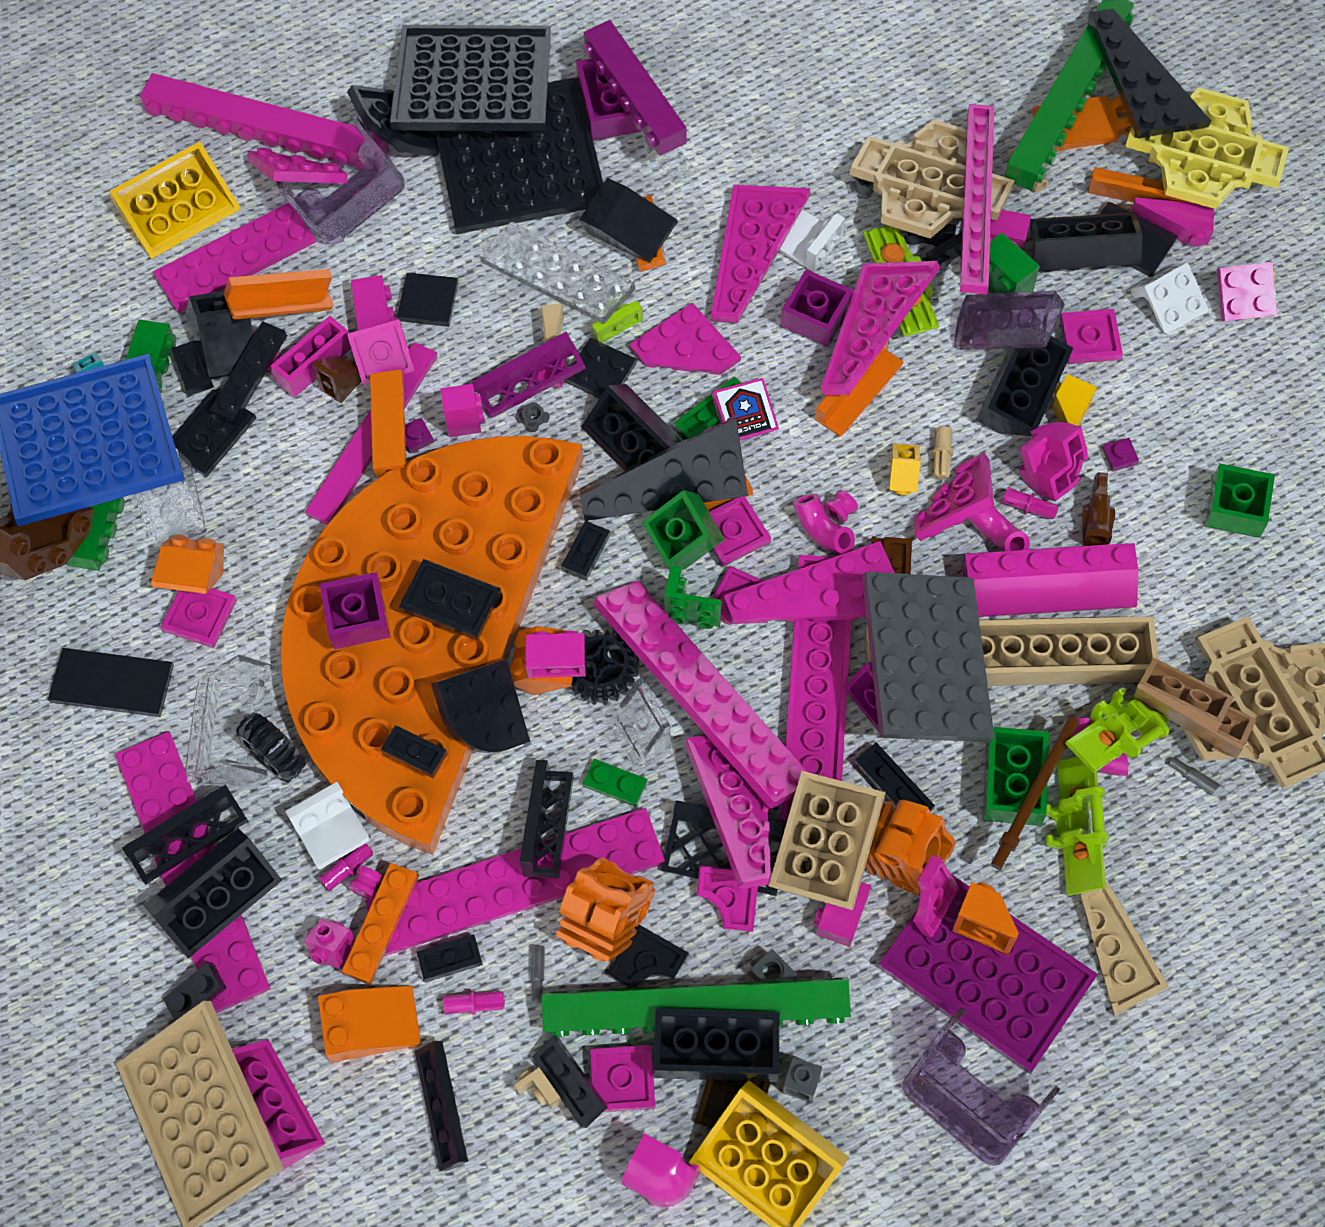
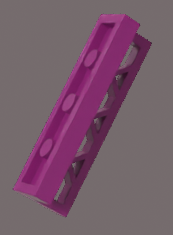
M566 331L472 381L475 391L480 393L489 416L493 418L586 369ZM571 355L574 356L577 362L575 365L569 368L560 367L563 359ZM545 369L552 370L548 379L544 381L537 380L539 372ZM520 382L528 383L526 391L520 394L513 392L516 384ZM498 394L504 395L503 402L492 408L489 399Z

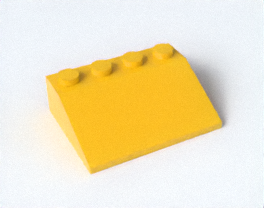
M200 141L110 190L109 195L122 218L151 259L241 210Z
M748 1080L729 1104L689 1163L698 1165L701 1173L769 1226L800 1227L844 1167L849 1156Z

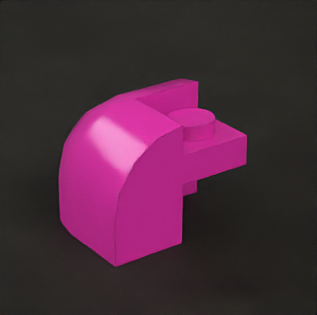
M1064 422L1049 423L1032 430L1031 435L1033 439L1020 448L1024 463L1018 468L1021 477L1036 494L1053 501H1057L1077 485L1081 480L1078 475L1082 469L1083 461L1088 460L1082 428Z
M644 1133L629 1161L621 1184L649 1199V1204L661 1208L672 1207L684 1201L691 1193L701 1174V1169L694 1163L692 1165L684 1161L682 1153Z

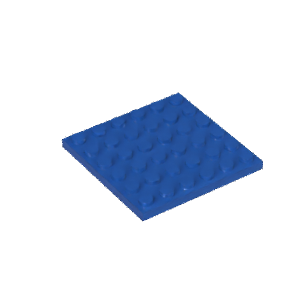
M149 354L0 393V454L13 513L18 527L185 480Z

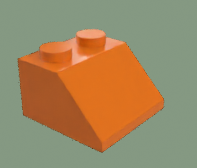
M184 535L169 537L160 547L151 587L207 594L223 576L224 544L215 543L213 539L209 538L192 540Z
M535 626L518 631L515 639L513 660L510 665L514 686L531 695L570 687L573 677L528 678L526 670V635H532L538 631H545L549 634H562V632L569 630Z
M971 882L952 931L1009 955L1019 933L1001 894L995 892V889L986 883L979 882L976 884Z

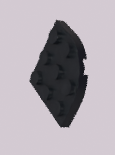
M357 85L350 86L347 93L362 120L363 126L367 130L372 131L380 139L393 146L398 152L429 156L439 154L437 140L433 131L391 130L390 120L394 90Z
M507 659L498 660L431 683L440 716L447 730L457 741H462L471 747L473 751L481 753L502 752L530 742Z

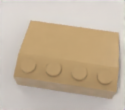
M801 771L769 886L784 892L853 910L886 793Z

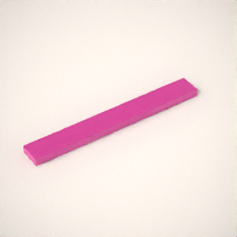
M415 342L409 349L415 371L403 374L404 409L438 357L436 351ZM371 410L306 509L305 513L307 516L328 525L342 509L373 460Z

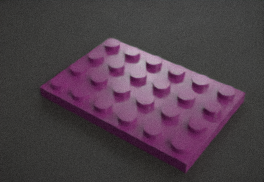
M952 875L960 889L934 936L930 938L921 933L913 921L915 913L880 961L878 968L1031 1074L1098 974L1012 915V920L1019 934L1009 955L953 932V927L970 886Z

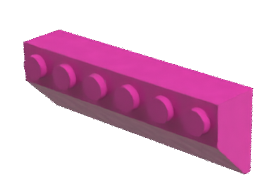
M1135 543L965 554L962 565L963 577L974 578L979 617L1137 607L1138 563Z

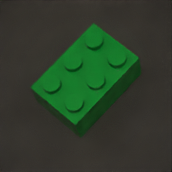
M993 727L995 738L991 742H986L982 821L1013 823L1049 755V732ZM1047 784L1025 825L1042 826L1047 809Z

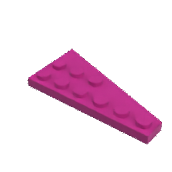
M879 541L723 595V601L733 624L768 623L770 620L797 622V619H813V621L857 620L858 617H866L862 580L864 573L895 572Z

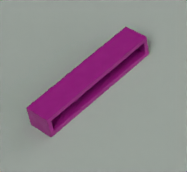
M605 21L584 31L582 49L586 57L592 58L598 74L606 78L610 91L613 94L616 93L619 97L623 110L625 112L629 111L635 127L638 130H642L645 134L649 147L651 149L654 148L659 156H662L687 144V127L612 21Z

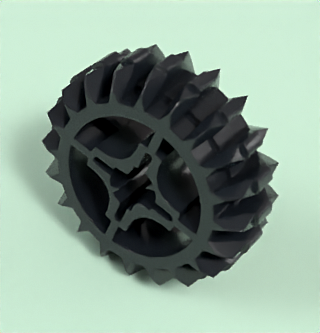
M595 629L593 637H589L584 633L586 673L593 676V683L586 681L583 677H573L571 684L573 686L572 693L574 696L581 693V700L583 702L591 696L592 704L594 705L598 702V698H602L603 703L607 705L609 696H612L618 702V692L627 696L629 693L627 686L634 687L635 679L633 677L639 675V670L636 668L639 665V660L637 657H634L636 654L631 648H628L629 646L624 640L620 641L618 633L613 637H610L607 629L603 635H599ZM597 650L595 654L591 656H586V654ZM608 650L617 654L624 664L617 663V660L611 659L608 656ZM603 658L605 666H603V669H600L598 675L596 667H598V664H601ZM608 678H616L609 683L603 684Z
M252 712L236 728V735L243 745L280 780L290 782L305 767L306 761L294 746V743L261 714Z

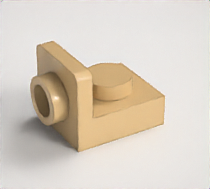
M530 1068L517 1078L518 1083L514 1087L520 1095L536 1085L537 1088L533 1092L542 1106L549 1103L551 1108L554 1109L562 1103L561 1098L540 1068L536 1070Z

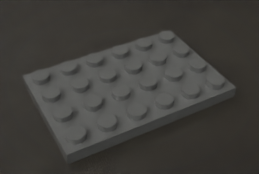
M865 572L862 580L880 738L991 742L995 737L974 578Z

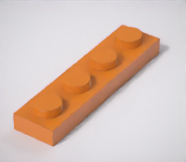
M390 862L342 969L343 975L369 985L372 984L419 878L418 872Z

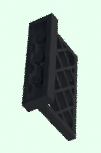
M676 800L664 855L665 861L662 863L661 871L699 879V868L696 863L709 855L712 856L719 868H729L731 866L730 862L722 866L714 854L715 851L723 847L722 842L711 849L702 836L711 829H716L709 808ZM768 820L770 828L768 842L781 844L786 824ZM678 823L691 824L697 834L682 842L676 833ZM696 825L706 828L699 831ZM700 837L708 851L693 860L685 846ZM676 838L679 845L673 848L674 840ZM682 848L690 863L682 868L669 866L671 855ZM777 857L770 861L771 873H773V867L771 865L776 862ZM693 866L697 872L689 871L687 869ZM758 886L757 893L777 897L778 889Z

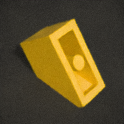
M1067 374L1063 383L1058 382L1052 395L1055 398L1053 410L1058 421L1079 426L1093 401L1097 387Z
M892 443L889 490H894L895 493L900 495H909L911 492H917L921 462L920 445Z

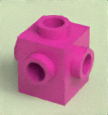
M321 918L316 926L308 932L304 942L310 953V958L319 965L327 964L341 970L347 961L355 940L351 929L346 928L340 922H330Z

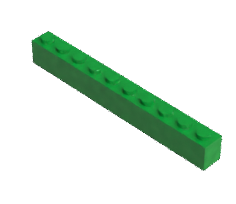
M1102 0L1096 10L1114 9L1129 27H1131L1135 18V14H1132L1134 3L1128 0ZM1088 24L1007 164L1004 177L1015 180V185L1033 191L1037 182H1043L1048 170L1046 166H1052L1058 153L1057 147L1062 148L1066 141L1067 129H1073L1078 117L1076 115L1077 112L1082 113L1087 103L1086 96H1091L1097 85L1096 78L1101 79L1106 70V62L1090 24Z
M139 319L125 360L149 354L161 394V378L163 373H167L169 369L168 356L170 350L172 351L171 348L176 347V335L173 334L170 324ZM123 497L90 506L93 508L90 533L67 562L68 566L100 571L102 563H106L109 556V540L115 537L117 531V515L121 514L124 510L125 502Z
M848 977L544 992L541 995L543 1032H551V1036L555 1037L569 1036V1031L578 1030L582 1031V1035L600 1034V1029H612V1034L630 1033V1028L642 1027L643 1032H655L656 1008L780 1012V1026L783 1025L785 1020H795L796 1025L814 1024V1019H826V1023L837 1024L844 1023L845 1018L851 1017Z

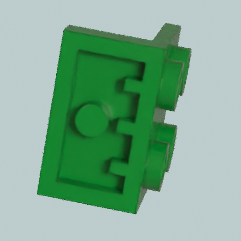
M671 565L664 595L665 613L670 616L669 619H673L676 624H685L686 622L697 623L699 627L704 629H712L714 626L720 627L722 601L686 594V578H682V567Z

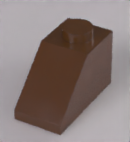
M335 355L315 360L312 364L320 390L341 404L361 382L357 365L349 359L345 361Z

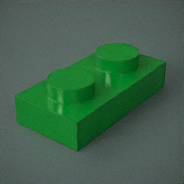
M593 759L583 781V787L637 807L648 781L644 777Z

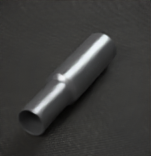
M1175 757L1168 764L1185 775L1186 779L1211 795L1220 786V784L1194 767H1189Z
M544 946L531 947L532 1001L541 1000L542 1002L541 995L545 967Z

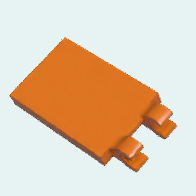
M1107 95L1087 98V103L1082 113L1077 112L1076 114L1078 117L1073 129H1067L1066 131L1068 135L1063 147H1057L1056 150L1118 142L1119 135L1129 134L1132 125L1128 115L1120 120L1117 114L1126 113L1120 96L1111 101L1108 100ZM1041 106L1032 108L1033 118Z

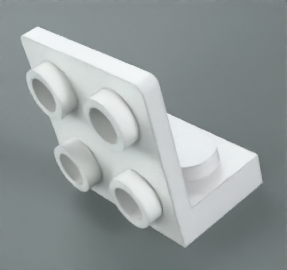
M802 210L778 252L815 272L843 237L845 218L836 213L830 221L823 222Z
M1188 263L1172 265L1130 288L1134 298L1145 297L1149 301L1160 328L1165 334L1208 311L1206 302Z
M338 782L285 811L318 869H322L370 841L367 832L350 803L342 795L344 792Z

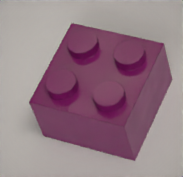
M805 269L782 308L781 327L829 347L844 321L853 295V289Z
M377 572L320 584L328 635L334 649L391 638L382 587Z

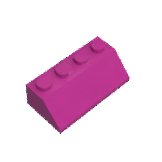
M269 1039L232 1049L283 1168L286 1169L326 1144Z

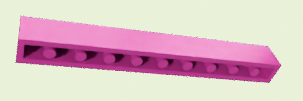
M151 73L140 95L145 111L151 115L158 116L160 114L168 116L176 122H182L183 120L193 123L199 128H213L222 134L232 133L248 141L252 139L262 141L270 147L275 145L281 146L293 153L303 152L310 154L316 159L326 158L333 160L339 165L348 164L356 166L365 172L370 170L379 172L389 150L388 143L365 128Z

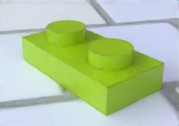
M635 300L630 304H624L616 312L597 319L592 324L593 339L603 343L643 321V310L640 303Z

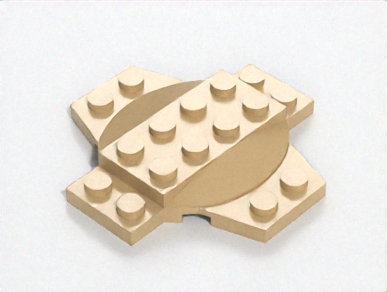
M933 119L914 134L913 140L908 144H903L901 140L891 143L871 136L867 137L850 168V175L874 183L873 191L879 192L882 196V224L931 238L953 219L963 218L967 129ZM993 173L991 219L997 221L1013 189L1015 180Z
M1249 616L1198 637L1196 643L1210 665L1204 682L1233 696L1230 707L1256 719L1246 744L1237 758H1248L1263 764L1264 768L1269 767L1282 790L1324 772L1325 743L1322 740V736L1325 732V643L1294 645L1290 649H1280L1273 646V642L1262 640ZM1183 728L1201 761L1234 759Z

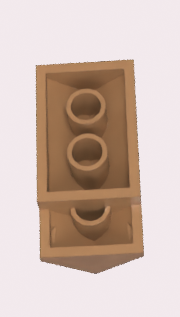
M1155 658L1152 659L1133 698L1234 759H1237L1243 750L1256 722L1255 718L1230 707L1233 696Z

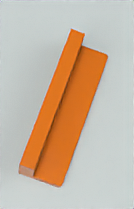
M1098 167L1093 169L1088 190L1090 194L1134 203L1135 198L1193 203L1165 195L1163 181Z
M330 269L229 277L224 297L233 319L328 311L334 306L328 292L332 274Z
M889 340L849 395H827L816 407L815 421L839 437L844 435L903 365L901 359L887 351Z
M402 370L370 373L373 470L377 478L386 474L390 469L406 467Z

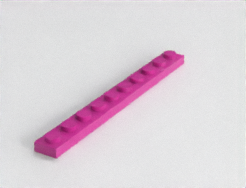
M969 104L960 270V292L986 295L989 285L994 106Z

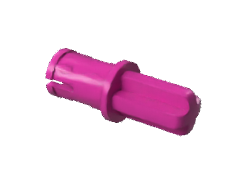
M1007 487L1002 504L1023 510L1025 514L1031 512L1049 519H1054L1058 512V505L1036 498L1034 493L1030 495Z
M366 843L349 852L345 857L337 859L338 862L319 876L318 879L331 892L333 888L349 875L353 876V871L373 856L372 849Z
M473 990L471 994L444 995L445 1015L468 1012L476 1015L478 1011L502 1010L505 1007V997L501 991L475 993Z

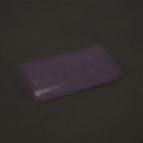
M1056 291L966 295L957 320L954 347L958 350L1046 347L1065 304Z

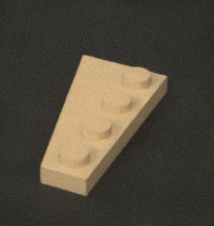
M1106 881V888L1082 893L1080 898L1114 1016L1167 990L1168 984L1108 881Z

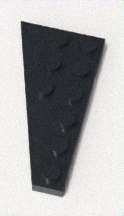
M1114 9L1092 11L1089 13L1088 22L1137 138L1209 127L1211 123L1209 117Z
M736 414L715 427L711 426L705 429L703 433L691 439H685L649 457V460L637 466L633 465L627 468L625 472L613 478L609 477L581 491L580 498L584 520L590 521L658 510L683 490L699 494L704 503L748 496Z

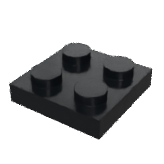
M590 337L579 354L586 369L565 379L564 382L600 399L607 386L625 383L637 364V359Z

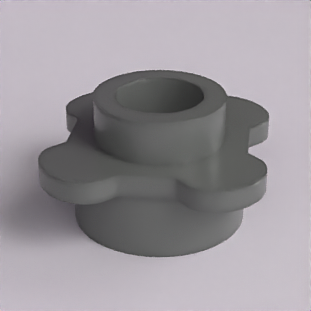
M856 177V181L850 183V189L861 194L863 199H869L874 192V183Z
M530 403L523 408L522 412L518 413L517 419L520 423L528 426L530 432H536L541 424L549 421L550 416L548 412L543 411V408L538 403Z

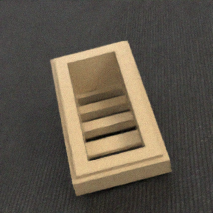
M562 304L542 305L541 307L545 342L561 334L564 320Z

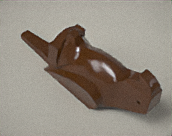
M1097 472L1094 477L1092 497L1089 504L1083 505V546L1108 545L1112 539L1115 508L1110 506V498L1107 492L1108 473Z

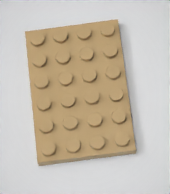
M202 1001L116 1064L183 1227H200L284 1169L211 1001Z

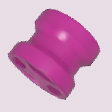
M838 490L834 494V499L827 501L823 508L831 519L839 525H843L847 521L848 515L854 514L858 510V504L850 494L843 490Z
M360 865L356 871V879L350 882L348 888L359 896L374 900L377 894L376 889L381 885L384 876L371 868Z

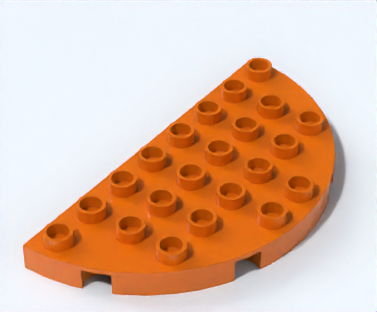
M500 436L469 440L415 457L406 462V467L388 471L350 500L324 528L309 550L296 576L287 602L282 627L281 667L288 708L299 737L318 772L330 786L338 782L344 792L342 795L354 807L364 813L368 823L407 846L434 855L473 752L471 747L462 741H457L447 730L440 716L431 683L498 660H508L584 459L582 444L553 438ZM423 559L501 588L502 593L478 641L400 611L399 605ZM377 572L382 587L391 638L334 649L328 635L320 584ZM395 725L447 750L448 755L434 779L382 754L380 749Z

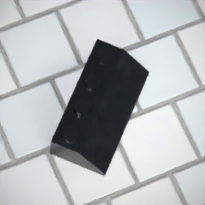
M1135 212L1030 219L1032 259L1040 266L1039 270L1042 272H1051L1054 269L1078 270L1084 267L1103 269L1107 266L1116 265L1131 267L1142 262L1143 235Z
M1026 322L1014 335L976 421L998 433L1032 436L1031 431L1039 427L1073 347Z
M627 384L607 386L581 426L624 471L633 465L637 466L649 460V457L683 441Z
M237 828L143 906L189 959L279 884L282 879L250 838Z
M656 1008L654 1078L778 1082L780 1012Z

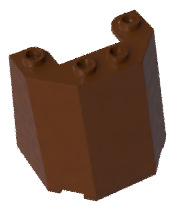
M11 504L9 513L6 517L0 519V575L28 580L66 565L90 533L93 508L79 509L18 527Z

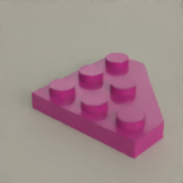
M260 147L257 148V151H248L247 161L272 181L347 184L348 173L339 168L338 164L307 160L306 157L300 155L289 156L273 152L269 148Z
M693 302L629 344L630 350L645 367L656 368L658 366L672 368V370L709 372V374L721 375L741 361L739 353Z
M985 452L960 464L954 471L956 477L949 485L944 483L931 498L933 504L927 511L921 510L915 516V535L920 541L928 537H934L942 530L953 525H959L965 519L977 513H983L994 505L990 460Z

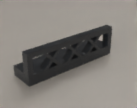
M536 760L519 861L524 877L559 878L574 774L573 772L550 771L548 760ZM550 781H566L565 788L554 794L549 788ZM556 803L562 809L561 813L550 819L546 815V809ZM552 828L558 836L547 845L541 838L544 833ZM547 854L554 860L553 868H537L538 860Z
M225 784L122 847V850L146 885L249 821ZM230 807H233L239 816L229 824L219 822L221 813ZM201 825L211 826L208 837L203 840L193 838L197 827ZM174 841L186 842L182 853L177 856L167 854L170 844ZM150 856L160 858L157 868L146 874L140 862Z

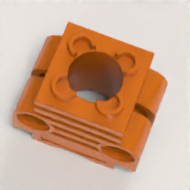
M906 800L898 801L897 806H895L894 802L888 801L885 804L883 801L865 868L870 875L875 876L877 873L884 880L888 876L893 885L901 889L904 886V890L920 896L918 879L929 859L933 855L941 858L945 863L951 856L956 842L953 836L946 830V823L943 817L932 814L927 806Z
M601 857L589 868L584 867L579 870L575 881L568 885L560 907V914L564 916L559 923L562 927L557 930L555 936L563 939L570 947L581 948L589 952L591 957L598 961L609 962L630 947L632 943L630 938L635 936L637 931L634 928L643 921L656 891L653 888L654 882L642 876L628 874L614 862Z

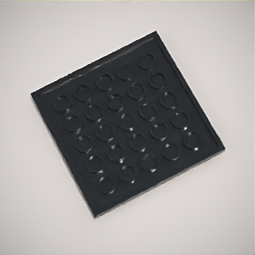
M402 25L390 120L391 130L546 131L551 26Z
M577 77L548 82L546 131H435L456 234L586 210L603 184Z

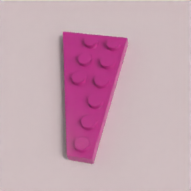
M733 184L711 312L712 321L739 322L810 197V188Z
M937 261L863 264L820 388L824 395H849L939 271L940 266Z
M706 735L686 738L685 748L739 888L745 889L768 885L771 878L770 847L768 843L770 831L768 822L769 807Z

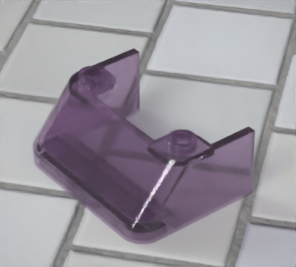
M356 115L352 117V120L358 131L366 139L358 148L359 160L365 167L350 178L347 184H343L325 198L318 190L313 188L305 189L296 196L285 182L276 181L279 192L326 244L339 243L401 193L405 186L402 173Z
M961 1008L934 1037L903 1080L902 1088L905 1095L981 1161L987 1165L997 1166L1005 1160L1061 1089L1055 1086L1040 1105L1031 1097L1022 1094L1013 1097L1008 1104L959 1064L965 1057L966 1047L963 1041L952 1031L967 1012L964 1008Z

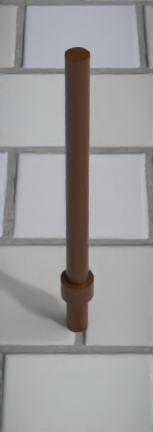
M1068 717L1008 832H1004L999 840L1000 847L991 862V866L995 869L1001 870L1010 852H1014L1020 842L1018 837L1067 746L1065 744L1066 741L1072 737L1079 724V720L1076 717Z

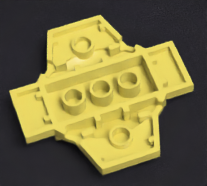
M1199 87L1190 97L1211 120L1208 128L1137 138L1133 127H1131L1125 147L1149 153L1148 162L1155 163L1161 167L1165 195L1217 209L1235 188L1243 187L1249 189L1251 182L1278 188L1289 150L1287 146L1263 140L1260 134H1252V118L1247 100Z

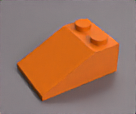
M413 986L345 990L318 996L325 1054L331 1063L422 1045Z

